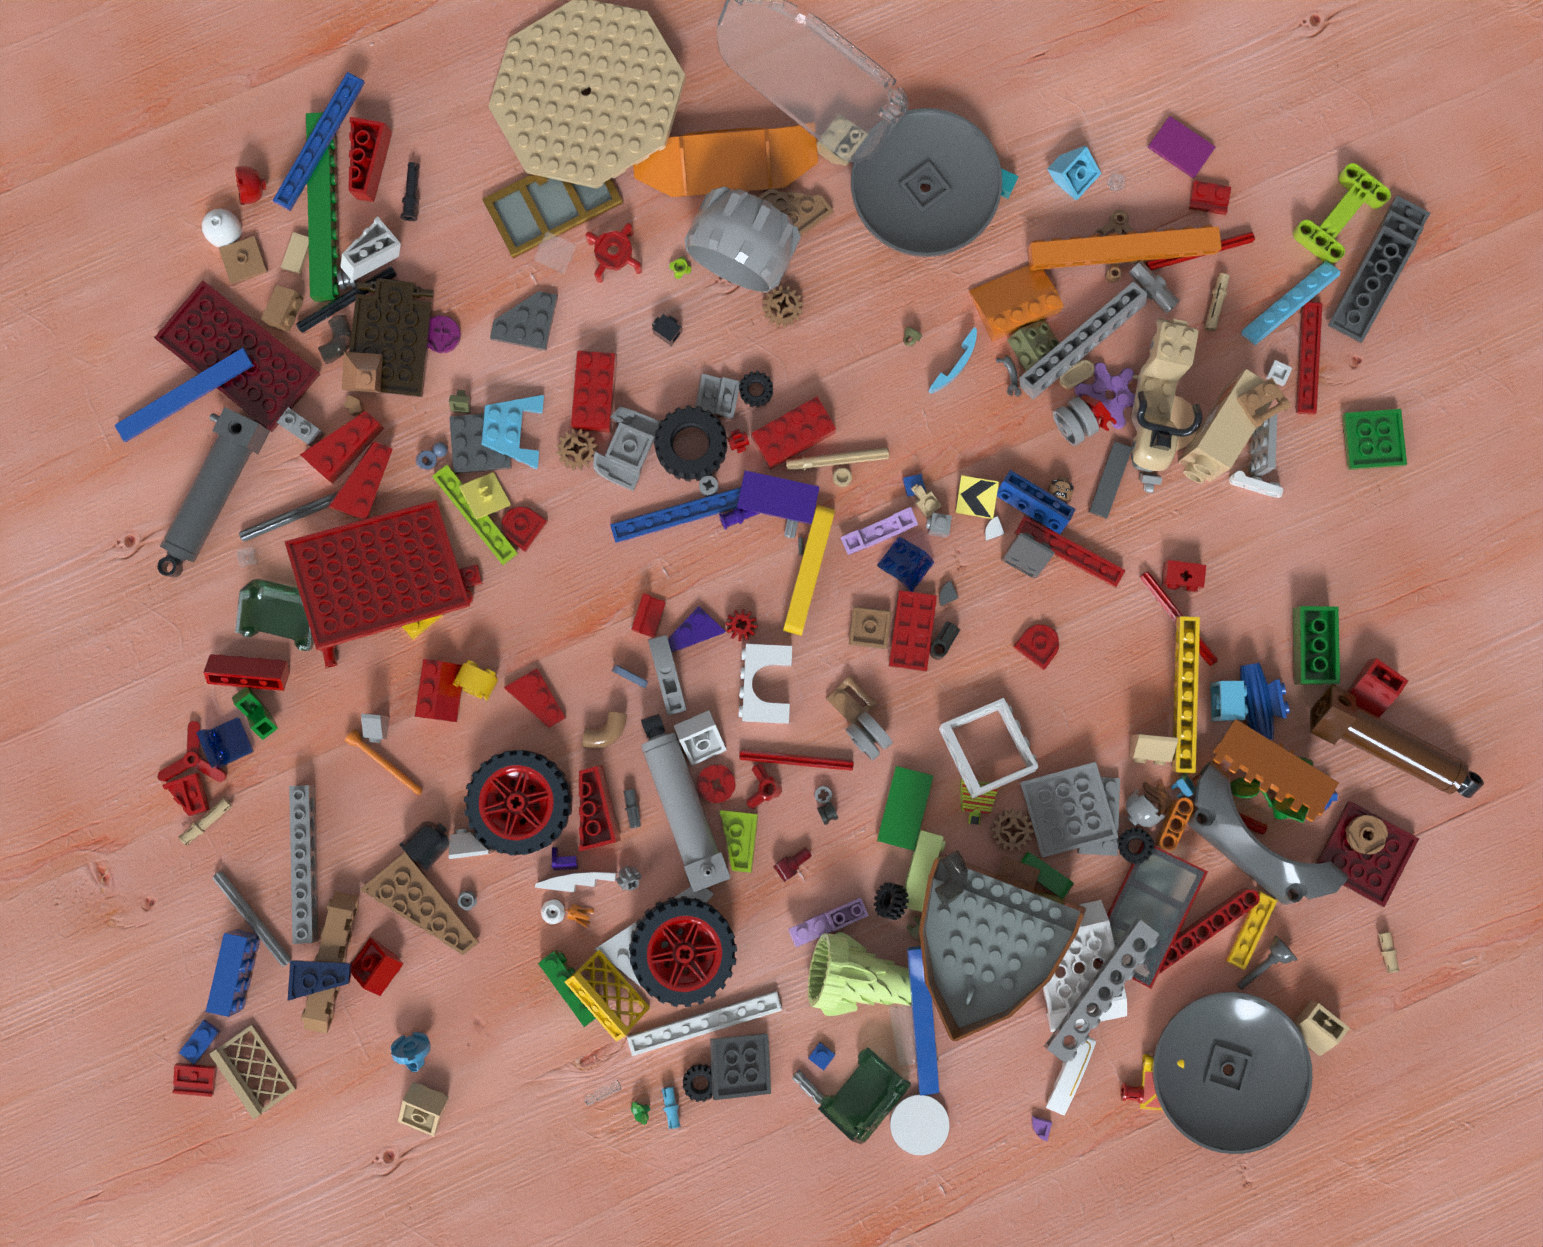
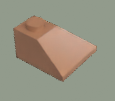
M344 352L342 390L380 393L383 355Z

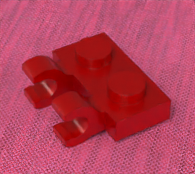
M1085 394L1080 398L1094 414L1099 428L1101 427L1103 430L1109 431L1107 422L1117 423L1100 400Z

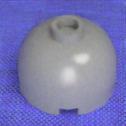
M1136 789L1126 802V810L1129 813L1127 818L1135 826L1137 824L1143 827L1155 826L1165 816L1163 814L1159 816L1157 814L1158 808L1144 795L1139 796L1138 793L1140 791Z

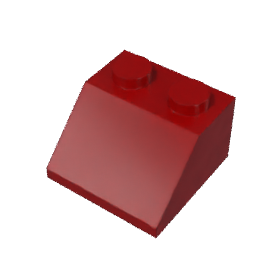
M370 937L352 962L351 974L363 989L381 996L395 975L400 971L403 962L396 954Z

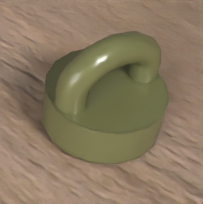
M907 326L903 332L905 334L903 341L906 346H912L916 341H920L923 335Z

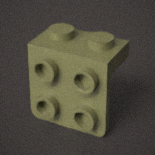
M1044 319L1019 329L1007 339L1026 372L1059 345V341Z

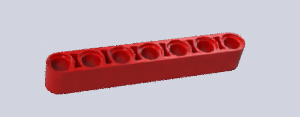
M1248 888L1239 890L1181 931L1172 946L1173 956L1166 958L1160 973L1254 908L1260 901L1258 892ZM1250 892L1252 899L1247 903L1245 895ZM1234 903L1236 905V911L1233 914H1231L1229 911V907L1231 904ZM1216 915H1219L1221 921L1215 925L1213 919ZM1200 926L1205 928L1202 936H1199L1197 933ZM1188 937L1189 944L1188 946L1183 947L1182 940L1183 938ZM1157 948L1147 955L1143 962L1146 971H1151L1150 962L1157 959L1161 951Z

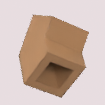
M348 395L343 406L349 409L352 416L362 414L364 412L362 402Z

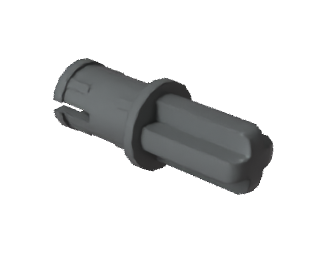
M635 789L623 791L629 827H640L641 822L638 811L640 806L637 805Z

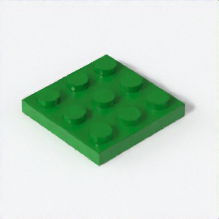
M1401 409L1342 414L1348 470L1407 465Z

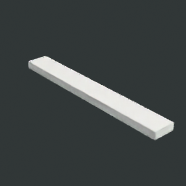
M776 990L629 1035L627 1040L631 1054L635 1056L782 1011V1007Z

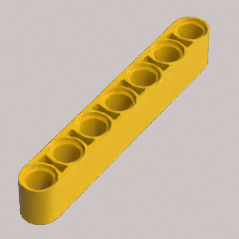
M820 505L816 507L783 629L785 632L802 636L835 509Z

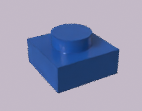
M819 1042L808 1059L824 1071L834 1058L835 1053Z

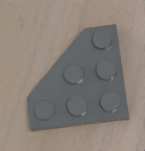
M540 291L533 294L494 320L490 339L546 351L558 296Z

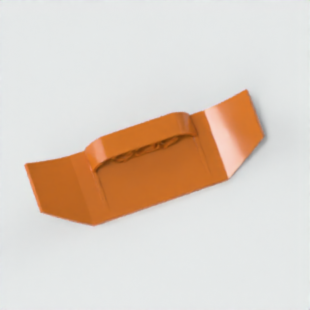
M815 123L768 129L763 127L698 131L671 136L668 138L666 148L661 151L657 150L649 155V158L633 165L634 178L671 197L705 195L710 193L712 189L725 186L729 189H740L743 191L785 188L818 163Z

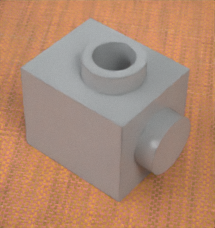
M932 513L931 518L928 517L926 522V529H929L928 535L947 538L950 532L952 516Z

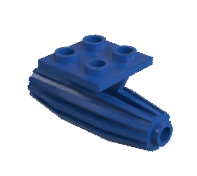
M1260 663L1240 666V681H1244V685L1247 687V696L1244 698L1245 705L1248 708L1246 716L1248 726L1267 739L1272 740L1274 739V716L1284 719L1287 718L1286 714L1290 713L1288 702L1283 700L1282 695L1286 694L1285 684L1280 682V679H1275L1270 684H1267Z

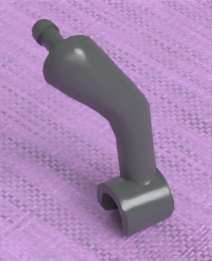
M1006 355L1004 359L997 358L996 362L1004 363L1010 375L1011 386L1007 389L1008 395L1012 396L1015 391V396L1019 397L1022 391L1018 388V375L1011 357Z

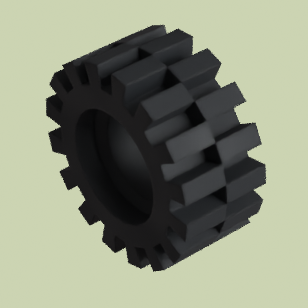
M752 371L749 375H744L739 384L741 399L744 400L746 405L749 404L750 407L756 406V408H759L761 405L765 406L767 402L769 403L773 396V383L770 377L766 376L763 372L762 374L759 373V371H756V373ZM760 383L764 388L763 393L759 396L751 395L749 392L750 385Z
M1140 828L1125 830L1126 832L1120 835L1121 838L1118 840L1120 855L1126 861L1133 864H1142L1148 861L1154 854L1153 850H1155L1152 837L1148 832ZM1131 840H1142L1144 848L1140 853H1132L1129 850Z
M890 882L880 885V890L876 891L878 895L874 897L876 900L874 902V906H876L875 912H878V916L897 920V918L900 919L901 915L905 914L904 909L908 908L906 903H909V899H906V897L909 895L906 893V888H903L904 886Z
M693 1065L685 1073L683 1090H685L686 1096L690 1097L689 1099H694L696 1102H705L707 1099L710 1100L712 1098L711 1068L708 1065ZM702 1075L707 1078L708 1086L704 1090H697L693 1086V1079L696 1076Z

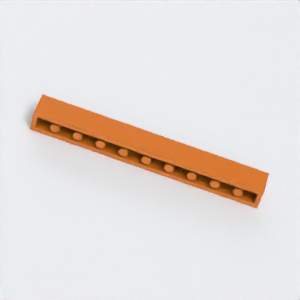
M1204 225L1201 228L1195 229L1193 226L1182 228V230L1167 228L1161 232H1156V230H1147L1145 233L1131 231L1126 233V235L1111 233L1103 237L1095 234L1089 236V238L1074 236L1068 240L1054 238L1051 241L1045 242L1043 239H1038L1030 243L1028 258L1030 270L1214 255L1222 248L1219 227Z

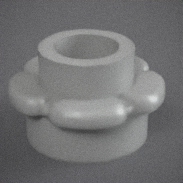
M464 891L459 895L458 905L464 910H471L472 907L476 906L477 899L473 892Z

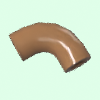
M608 711L607 722L603 728H585L583 747L604 748L615 743L623 733L627 714Z

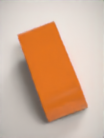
M1181 797L1173 800L1172 806L1169 808L1156 838V844L1160 849L1171 851L1177 847L1194 806L1190 799ZM1181 801L1186 803V809L1183 812L1179 809ZM1173 819H1177L1178 821V827L1176 829H1173L1171 827V821ZM1166 836L1171 840L1170 845L1167 847L1163 844V839Z

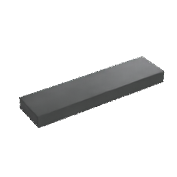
M1113 442L1088 513L1104 519L1108 518L1132 447Z

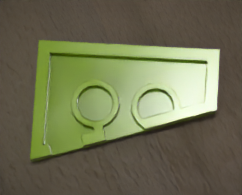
M719 810L732 871L752 873L759 814Z

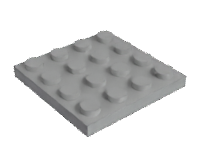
M1096 762L1020 782L1042 858L1118 838Z

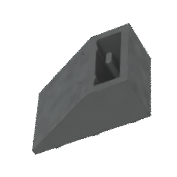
M1020 533L1011 542L1001 561L1035 579L1055 552L1051 550L1052 547L1044 542L1041 544L1034 540L1035 537L1032 535Z

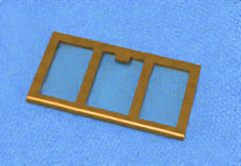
M533 174L482 199L513 259L623 204L611 178L605 181L599 188H592Z

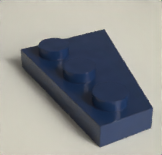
M291 960L287 1001L349 984L352 963Z

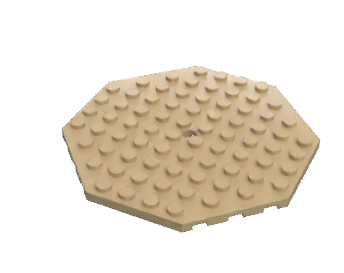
M571 0L509 38L488 107L526 173L599 188L610 178L614 179L626 172L627 168L649 158V155L657 150L661 151L666 148L686 75L647 11L594 0ZM588 87L591 89L589 95H582L585 89H588Z

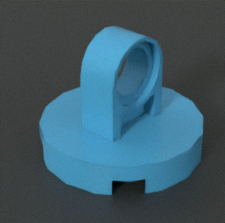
M412 1032L413 1036L405 1038V1035H402L392 1043L391 1056L398 1064H405L410 1071L417 1072L425 1064L424 1057L430 1052L431 1044L426 1034Z

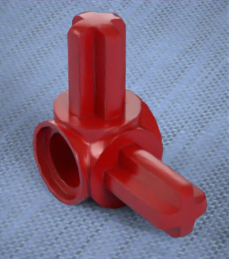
M760 763L752 768L760 784L758 785V792L746 801L751 809H755L765 800L769 802L771 799L779 797L782 793L781 784L773 776H769ZM772 784L774 790L770 794L768 791V787Z

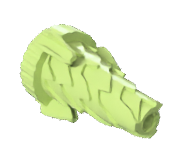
M838 932L835 935L824 933L815 946L809 969L807 987L809 1004L812 1007L820 1008L826 1016H836L856 1011L858 1008L857 1002L874 1005L875 1002L885 1005L897 1003L911 1006L908 968L894 965V961L875 958L876 954L866 953L867 949L842 932Z

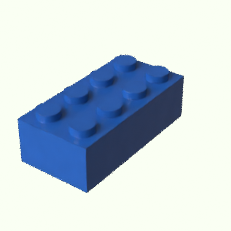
M237 929L224 933L205 1012L230 1017L244 1009L246 1004L245 992L249 989L251 983L249 978L250 971L255 966V959L253 958L255 951L258 950L260 940H258L256 933Z

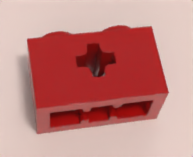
M1167 560L1163 566L1162 585H1167V589L1178 590L1179 587L1186 588L1188 592H1198V590L1204 588L1207 565ZM1184 573V576L1187 577V579L1184 580V578L1180 577V575Z

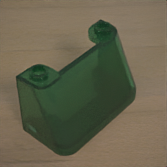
M262 579L251 580L239 591L235 633L242 634L244 637H253L259 632L292 639L294 640V645L301 651H310L314 646V640L299 589Z
M869 1047L859 1053V1067L838 1093L825 1096L820 1102L821 1106L818 1108L852 1142L863 1144L870 1138L911 1085L909 1080Z

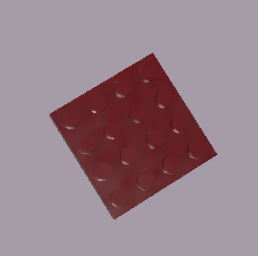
M1348 801L1316 864L1332 861L1348 875L1347 881L1342 886L1381 907H1385L1419 838ZM1369 815L1380 819L1385 824L1388 836L1382 850L1375 854L1358 853L1349 845L1345 830L1355 817ZM1364 830L1363 838L1369 840L1371 831Z

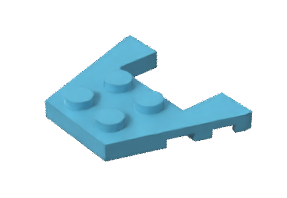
M544 395L485 405L481 444L503 455H508L518 462H523L531 468L537 469L539 451L519 448L522 411L542 414Z

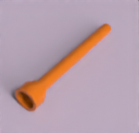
M354 729L345 739L346 743L350 746L359 747L417 795L422 793L421 787L366 744L357 730Z

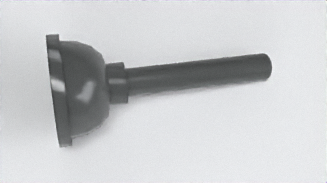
M1277 935L1274 936V940L1270 945L1271 953L1268 955V958L1237 983L1240 989H1244L1271 965H1276L1278 962L1287 964L1298 960Z

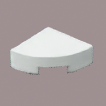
M998 516L993 518L986 527V541L1004 535Z

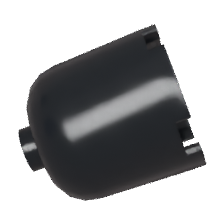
M425 821L417 826L399 845L413 860H417L422 865L421 867L428 871L447 850L450 840L446 834L448 830L440 822L436 825L431 821Z

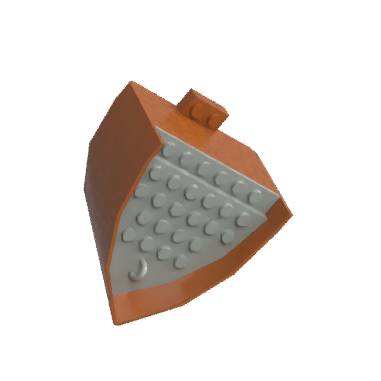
M949 855L935 858L927 881L919 934L925 984L952 1041L961 1040L1012 1017L1050 982L1075 939L1087 908L1034 888L1041 869L1003 856L996 874Z

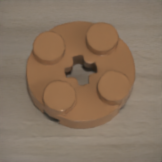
M1369 815L1355 817L1345 830L1349 845L1358 853L1375 854L1382 850L1388 836L1385 824L1380 819ZM1364 830L1371 831L1369 840L1363 838Z

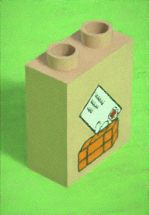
M1245 369L1224 387L1196 432L1195 437L1178 461L1186 467L1183 471L1185 476L1194 482L1203 484L1205 480L1211 482L1231 469L1256 429L1237 401V398L1262 384L1265 380ZM1272 401L1257 409L1255 413L1259 416L1267 411Z

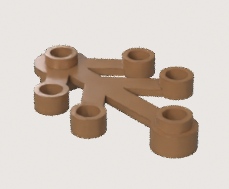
M1116 210L1111 214L1110 222L1102 229L1095 230L1093 235L1099 232L1103 237L1113 229L1114 233H1119V235H1122V230L1125 233L1134 230L1128 224L1129 217L1127 213L1122 210ZM1117 217H1122L1123 221H1118ZM1133 261V262H1131V263H1132V264H1136V263H1138L1139 261ZM1111 263V267L1107 270L1105 277L1108 282L1116 283L1121 278L1122 272L1119 269V263ZM1111 271H1116L1117 276H1113Z

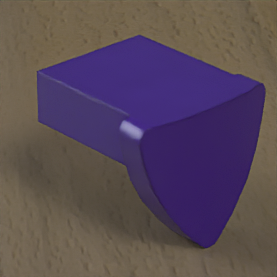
M552 847V869L554 871L578 869L577 857H559L558 847Z

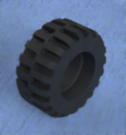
M691 405L686 406L684 409L678 407L672 414L670 412L666 414V418L658 424L659 428L655 431L654 440L656 455L665 471L674 475L679 480L682 478L690 482L692 479L700 481L705 476H712L714 471L717 472L720 464L724 462L727 452V436L720 419L717 416H713V412L709 410L705 411L700 406L692 408ZM685 428H699L706 433L709 439L708 450L699 459L684 460L674 451V437Z

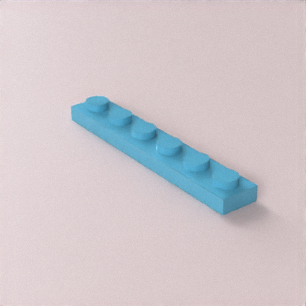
M1325 261L1241 331L1242 336L1254 345L1258 344L1340 276V270Z

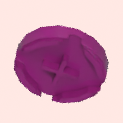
M435 316L431 318L428 348L437 353H448L454 350L461 339V330L458 324L448 316Z

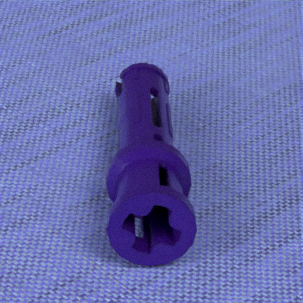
M734 508L733 511L726 514L720 513L719 518L724 530H727L729 526L737 523L742 524L745 519L760 513Z

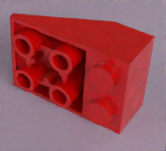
M1375 658L1367 661L1347 692L1356 696V706L1380 717L1400 695L1409 680Z

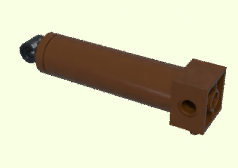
M1334 684L1330 685L1310 709V733L1333 745L1339 739H1342L1447 794H1453L1458 791L1462 796L1471 798L1484 785L1483 779L1477 773L1468 771L1467 762L1356 706V696Z

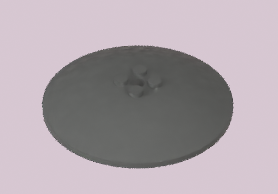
M933 108L913 109L886 119L871 131L868 138L859 148L853 163L851 193L860 220L877 240L887 247L906 255L936 257L964 248L978 238L988 227L1000 202L1002 171L993 145L973 123L964 117L946 110ZM928 184L931 189L928 192H923L920 186Z
M1240 992L1209 994L1190 1002L1180 1009L1167 1023L1158 1039L1152 1067L1157 1099L1174 1127L1199 1146L1227 1154H1244L1262 1150L1288 1134L1297 1124L1307 1106L1313 1078L1311 1057L1307 1044L1293 1021L1283 1011L1268 1001ZM1181 1059L1184 1060V1068L1177 1064ZM1227 1064H1231L1233 1067V1071L1229 1075L1223 1073V1067Z

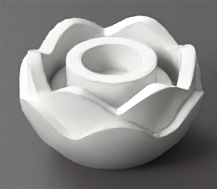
M549 900L543 904L541 916L545 922L557 924L564 918L565 907L559 900Z

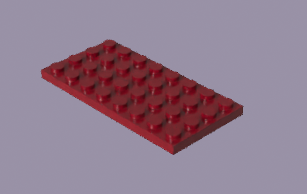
M203 280L154 337V339L198 374L244 348L254 366L217 387V389L271 432L279 425L277 421L288 407L292 409L321 375Z

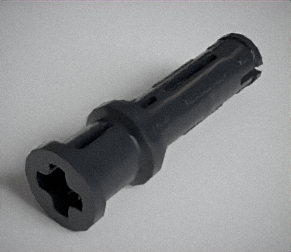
M409 162L407 164L406 192L402 198L403 213H401L400 218L405 221H417L416 209L419 205L417 187L420 165L416 163L415 166L414 162Z

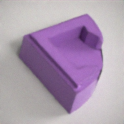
M1032 1115L1031 1121L1035 1133L1042 1140L1047 1141L1052 1121Z

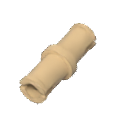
M1391 932L1379 933L1378 936L1382 947L1381 956H1384L1387 973L1399 972L1400 969L1396 958L1397 949H1394Z

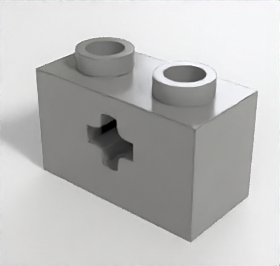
M289 407L277 421L279 425L311 447L318 443L325 434Z

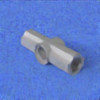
M1142 261L1129 271L1131 277L1147 293V298L1154 299L1166 313L1170 312L1180 302L1167 288L1165 280L1157 274L1154 275Z

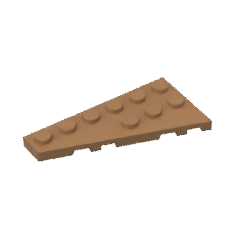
M406 852L360 889L462 955H465L479 943L475 935Z

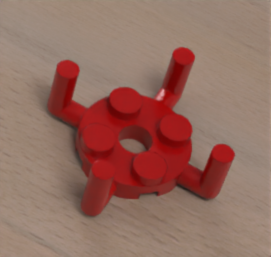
M626 223L621 232L603 233L599 237L592 232L586 233L588 244L593 245L595 243L594 252L599 266L594 275L598 283L603 282L602 274L606 268L617 271L629 264L634 267L636 274L642 273L641 263L632 257V245L627 237L634 234L630 223ZM611 246H616L619 249L614 255L608 253V249Z

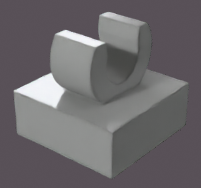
M1140 472L1139 480L1144 483L1143 490L1145 492L1153 493L1154 484L1161 485L1162 477L1159 474Z

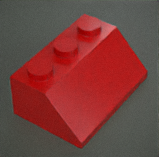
M423 659L414 717L457 722L462 686L458 685L456 687L453 683L462 665Z

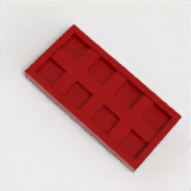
M899 590L888 667L927 672L937 595Z

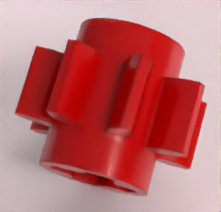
M740 429L731 431L732 436L727 437L731 450H737V453L746 451L745 446L750 445L746 432H740Z

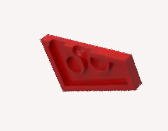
M537 668L504 687L505 690L547 727L550 728L566 719Z

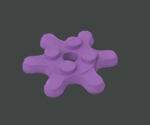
M1097 362L1094 364L1095 381L1089 385L1084 383L1075 386L1074 392L1079 397L1085 394L1100 400L1111 413V417L1115 418L1117 422L1116 424L1112 423L1113 427L1121 429L1126 424L1123 415L1124 409L1126 407H1133L1135 394L1131 393L1128 389L1129 382L1133 380L1134 371L1130 368H1124L1119 375L1112 376L1108 373L1104 363ZM1110 390L1115 393L1114 399H1107L1105 391Z

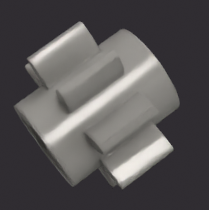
M626 866L619 871V877L616 881L623 890L627 889L630 891L639 886L638 880L642 877L635 867Z

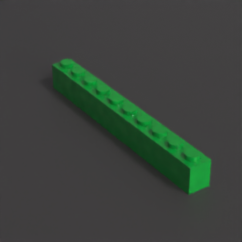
M323 112L306 113V142ZM333 137L307 182L310 297L314 302L334 301L337 299V295L340 294V287L337 283L339 266L336 265V258H339L336 240H338L339 234L335 221H338V212L335 210V203L338 202L337 192H335L337 176L334 173V167L337 166V159L334 155V149H336L335 137Z

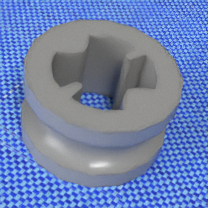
M825 786L817 788L814 793L815 799L822 804L828 803L832 798L831 790ZM822 789L829 793V796H826L824 801L821 800L822 798H818V794H820Z

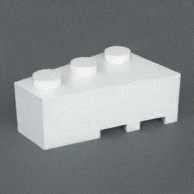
M377 216L374 219V223L363 231L358 240L356 239L342 253L341 268L354 281L398 258L401 243Z

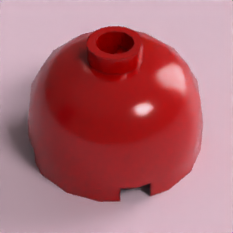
M236 167V182L240 204L256 203L261 199L263 190H266L265 178L261 179L259 172L252 167Z

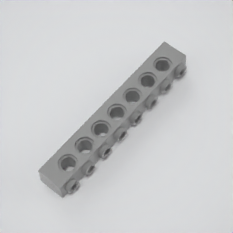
M1133 281L1019 377L1020 388L1034 400L1146 305L1147 293Z
M315 785L289 786L292 943H314L318 941Z
M1138 918L1134 920L1045 1043L1044 1047L1066 1064L1075 1058L1079 1045L1085 1044L1089 1038L1087 1034L1092 1028L1095 1029L1101 1020L1099 1019L1100 1016L1111 1008L1113 998L1121 994L1124 989L1123 984L1134 976L1136 966L1142 964L1146 959V952L1157 944L1159 940L1157 938L1159 936L1158 932ZM1137 938L1142 940V945L1139 948L1134 947V941ZM1125 954H1129L1131 957L1128 964H1123L1122 957ZM1118 970V979L1111 980L1110 975L1112 971ZM1106 986L1107 994L1100 996L1099 989ZM1095 1003V1011L1089 1013L1087 1011L1088 1004ZM1083 1019L1084 1026L1077 1029L1075 1027L1076 1021ZM1067 1035H1072V1043L1065 1045L1064 1038Z

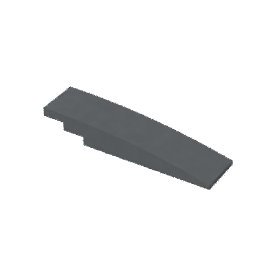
M1398 195L1394 198L1354 272L1328 324L1329 327L1359 343L1363 342L1417 244L1416 241L1424 229L1423 226L1430 212Z

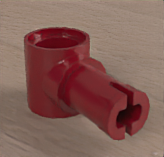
M805 847L792 857H784L773 868L781 879L786 882L798 873L799 866L811 858L812 855Z

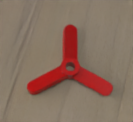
M191 721L188 724L187 753L179 761L159 771L157 778L161 782H166L191 767L196 768L218 782L226 780L227 774L225 771L206 761L199 754L200 725L197 721ZM192 756L195 758L193 763L190 761Z

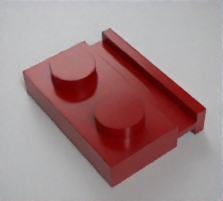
M1194 181L1189 209L1226 215L1231 187Z
M176 1063L174 1065V1090L172 1093L212 1097L214 1095L216 1066Z

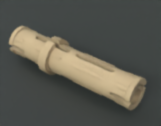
M1218 274L1215 289L1212 290L1213 297L1204 326L1206 330L1216 331L1223 300L1227 296L1226 289L1230 279L1228 274Z
M224 797L198 821L191 823V827L179 836L180 841L188 846L196 837L203 835L205 830L226 811L232 808V804Z

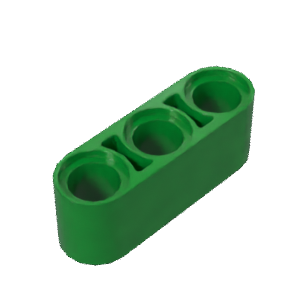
M1028 851L1021 860L1022 863L1041 869L1037 882L1062 899L1066 897L1074 885V882Z

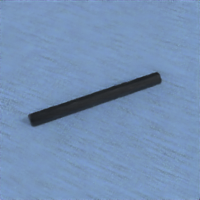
M390 266L365 282H376L377 278L392 279L397 274L393 267ZM355 287L297 322L296 326L303 333L353 303L356 294L366 295L370 291L360 290Z

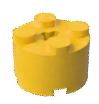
M468 660L467 663H463L453 685L456 687L458 685L462 686L463 691L479 699H482L484 696L485 701H488L498 679L496 673L492 670L485 668L483 671L478 667V664Z

